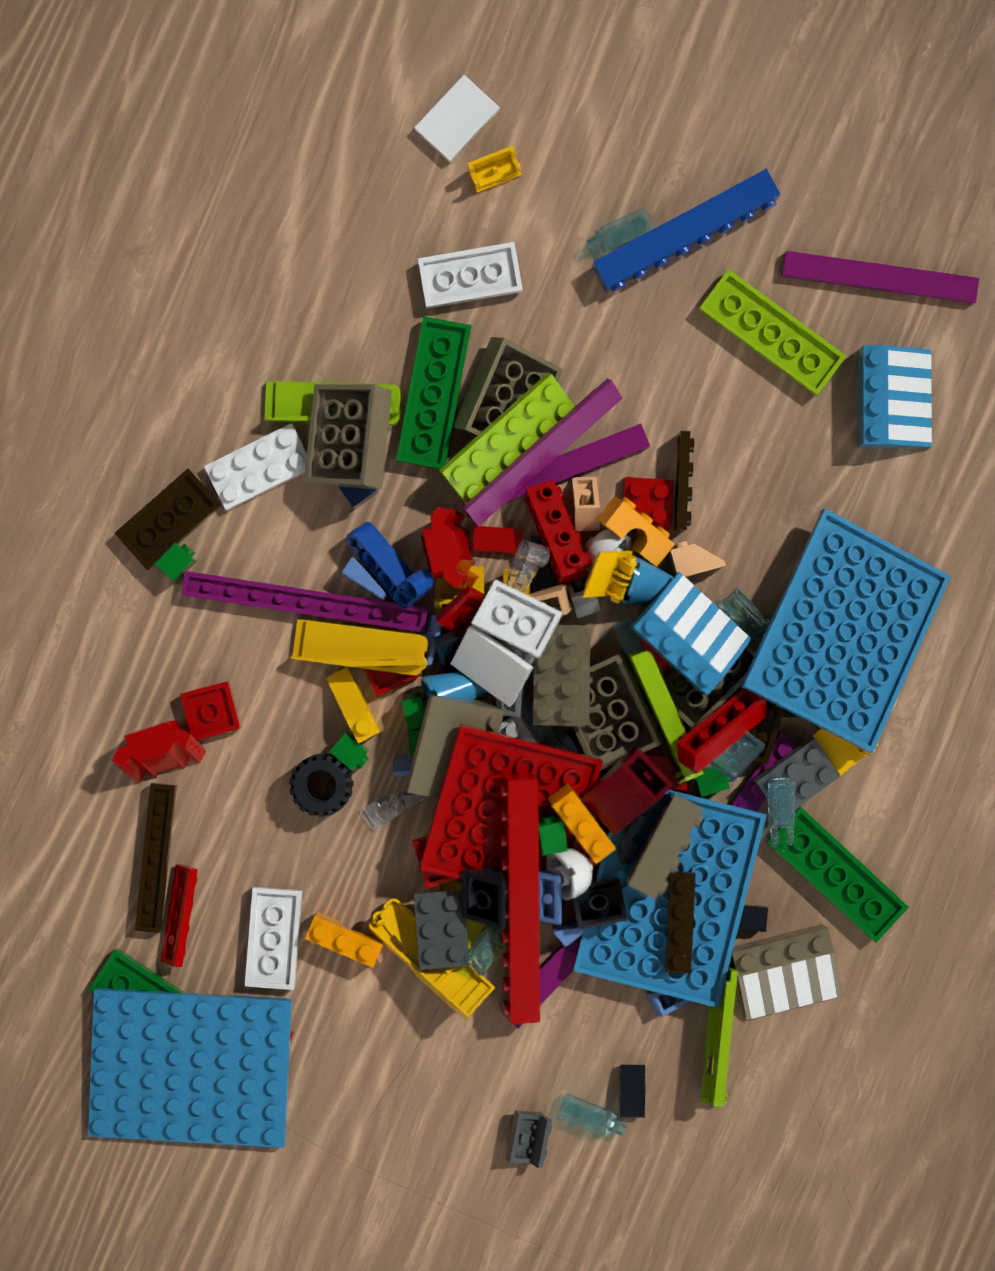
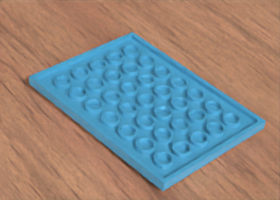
M822 509L741 687L860 749L873 753L951 576L828 509Z
M668 790L654 805L642 813L648 822L633 838L640 847L624 865L618 861V855L623 837L631 823L615 835L608 829L607 836L616 849L601 860L595 882L620 878L628 921L585 928L581 936L573 971L719 1008L766 814ZM671 791L702 808L701 814H703L697 828L693 827L689 834L692 839L685 851L681 849L678 855L680 862L675 870L696 873L691 973L665 971L670 872L666 878L668 885L663 895L658 894L656 899L632 888L625 880Z
M96 988L94 990L88 1136L284 1148L286 1145L292 999Z

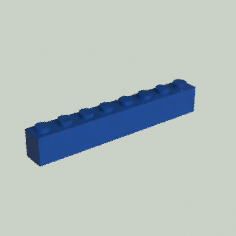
M766 168L593 261L592 268L605 292L610 290L616 292L625 287V282L634 278L637 281L648 274L647 270L653 267L659 269L669 263V258L675 255L678 258L684 256L691 251L690 247L697 243L699 246L712 240V235L718 232L721 235L734 228L733 224L741 220L742 223H745L755 217V212L761 209L765 212L773 208L781 194Z

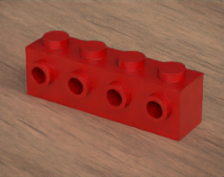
M554 479L526 488L523 498L558 584L560 585L586 576L590 568L589 566H591V561L587 552H583L581 548L582 540L578 530L574 531L571 523L573 522L572 514L569 508L565 509L561 488L559 486L556 487Z
M745 688L742 689L677 742L678 761L695 775L766 718V699Z

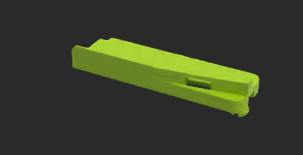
M266 381L265 418L263 420L265 422L310 423L315 384L363 383ZM375 384L392 390L388 426L397 425L402 416L400 409L401 390L394 384Z
M633 651L628 653L627 656L678 768V772L674 773L675 777L678 778V783L683 784V782L693 780L704 774L701 770L695 775L678 761V738L684 737L686 732L652 653L649 651L635 654Z
M729 964L719 1008L708 1006L700 1096V1102L710 1103L713 1108L722 1109L727 1104L725 1097H728V1092L725 1089L738 971L732 964ZM708 1056H712L710 1075L706 1074Z

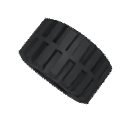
M326 753L315 754L301 761L293 770V775L289 782L291 784L289 791L290 795H293V802L299 805V809L302 812L306 811L308 815H317L318 817L330 816L342 809L349 801L353 792L352 787L354 786L351 770L349 771L347 766L335 756ZM319 770L329 772L336 782L334 794L323 800L314 797L308 789L309 777L312 773Z

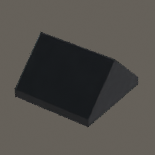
M500 867L462 870V917L503 930L505 928V879Z
M620 878L591 883L583 894L573 899L578 930L628 921Z

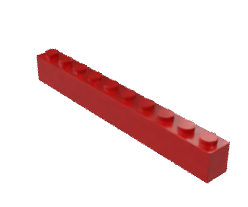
M533 773L503 775V783L499 785L500 797L504 798V807L500 808V821L504 823V832H500L501 847H504V856L500 858V866L505 878V929L501 930L502 944H505V953H502L501 960L503 969L506 968V977H502V990L506 992V1001H502L503 1016H507L511 1025L539 1023L538 779Z

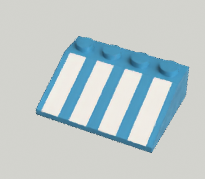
M863 345L857 350L858 448L932 447L931 350L890 345Z
M680 572L675 575L629 626L632 631L696 690L704 695H708L724 678L752 640Z

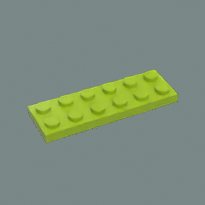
M730 269L726 271L699 308L700 312L814 396H818L847 357Z
M547 373L445 464L439 472L466 504L575 406L553 375Z

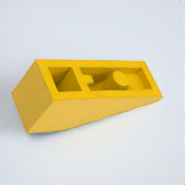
M348 666L326 677L358 744L382 731Z

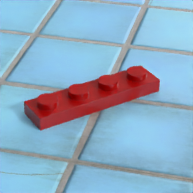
M176 864L160 959L161 962L173 967L183 966L187 935L190 929L191 910L194 904L195 885L197 883L198 869L184 864Z

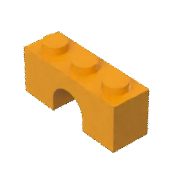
M614 496L596 520L621 539L630 530L636 528L637 538L630 549L646 562L658 567L675 545L668 539L670 534L660 526L656 529L651 524L653 519L644 512L640 514L634 510L636 505L629 499L624 497L621 500Z
M568 783L548 797L554 809L596 864L616 849Z
M320 912L315 914L306 934V940L374 968L384 944L383 942L365 931L357 932L346 928L339 923V920Z

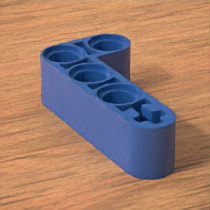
M366 521L346 535V541L350 548L402 609H408L434 586L435 581L432 574L425 568H420L413 573L372 523Z

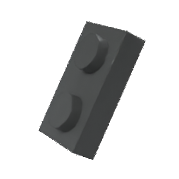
M514 1111L506 1160L510 1163L533 1164L536 1168H543L544 1160L547 1157L548 1137L552 1130L551 1119L541 1112Z

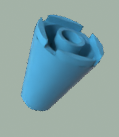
M635 556L637 565L631 580H627L629 586L626 587L624 599L620 600V603L649 605L674 576Z
M461 671L429 675L421 680L425 701H428L430 695L478 700L488 693L487 690Z

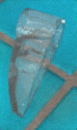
M522 541L517 548L506 585L524 593L539 567L542 568L547 564L550 553L549 548L533 542Z
M400 791L372 802L358 813L372 833L428 796Z

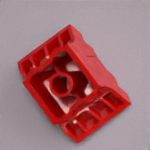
M436 507L430 517L432 527L423 528L420 532L428 570L434 579L444 577L445 581L455 588H466L468 585L473 587L479 576L470 571L471 566L477 560L471 554L468 541L469 531L460 526L465 515L452 508Z
M171 720L124 735L127 745L118 748L111 761L129 778L141 783L146 773L157 778L158 774L174 768L182 767L185 769L189 759L201 763L206 750L192 734L179 728L177 720Z

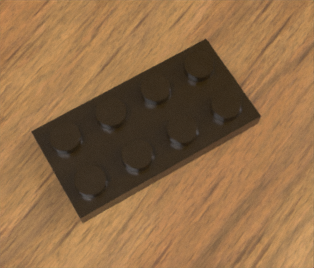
M187 468L114 534L144 568L150 570L174 543L179 544L222 505L193 472Z

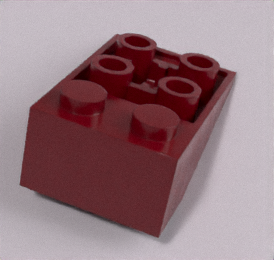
M633 747L580 800L615 835L654 805L673 784L639 748Z

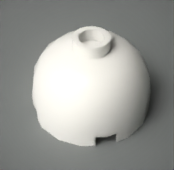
M604 530L595 537H591L585 546L591 561V566H589L591 571L598 552L630 551L631 538L625 535L621 539L609 530Z
M567 848L568 851L550 854L546 857V869L561 875V898L564 900L580 896L591 885L592 863L576 849Z

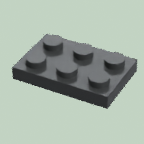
M811 736L753 780L776 816L783 820L840 776L816 738Z
M462 890L414 894L419 970L470 966L466 918L462 917Z

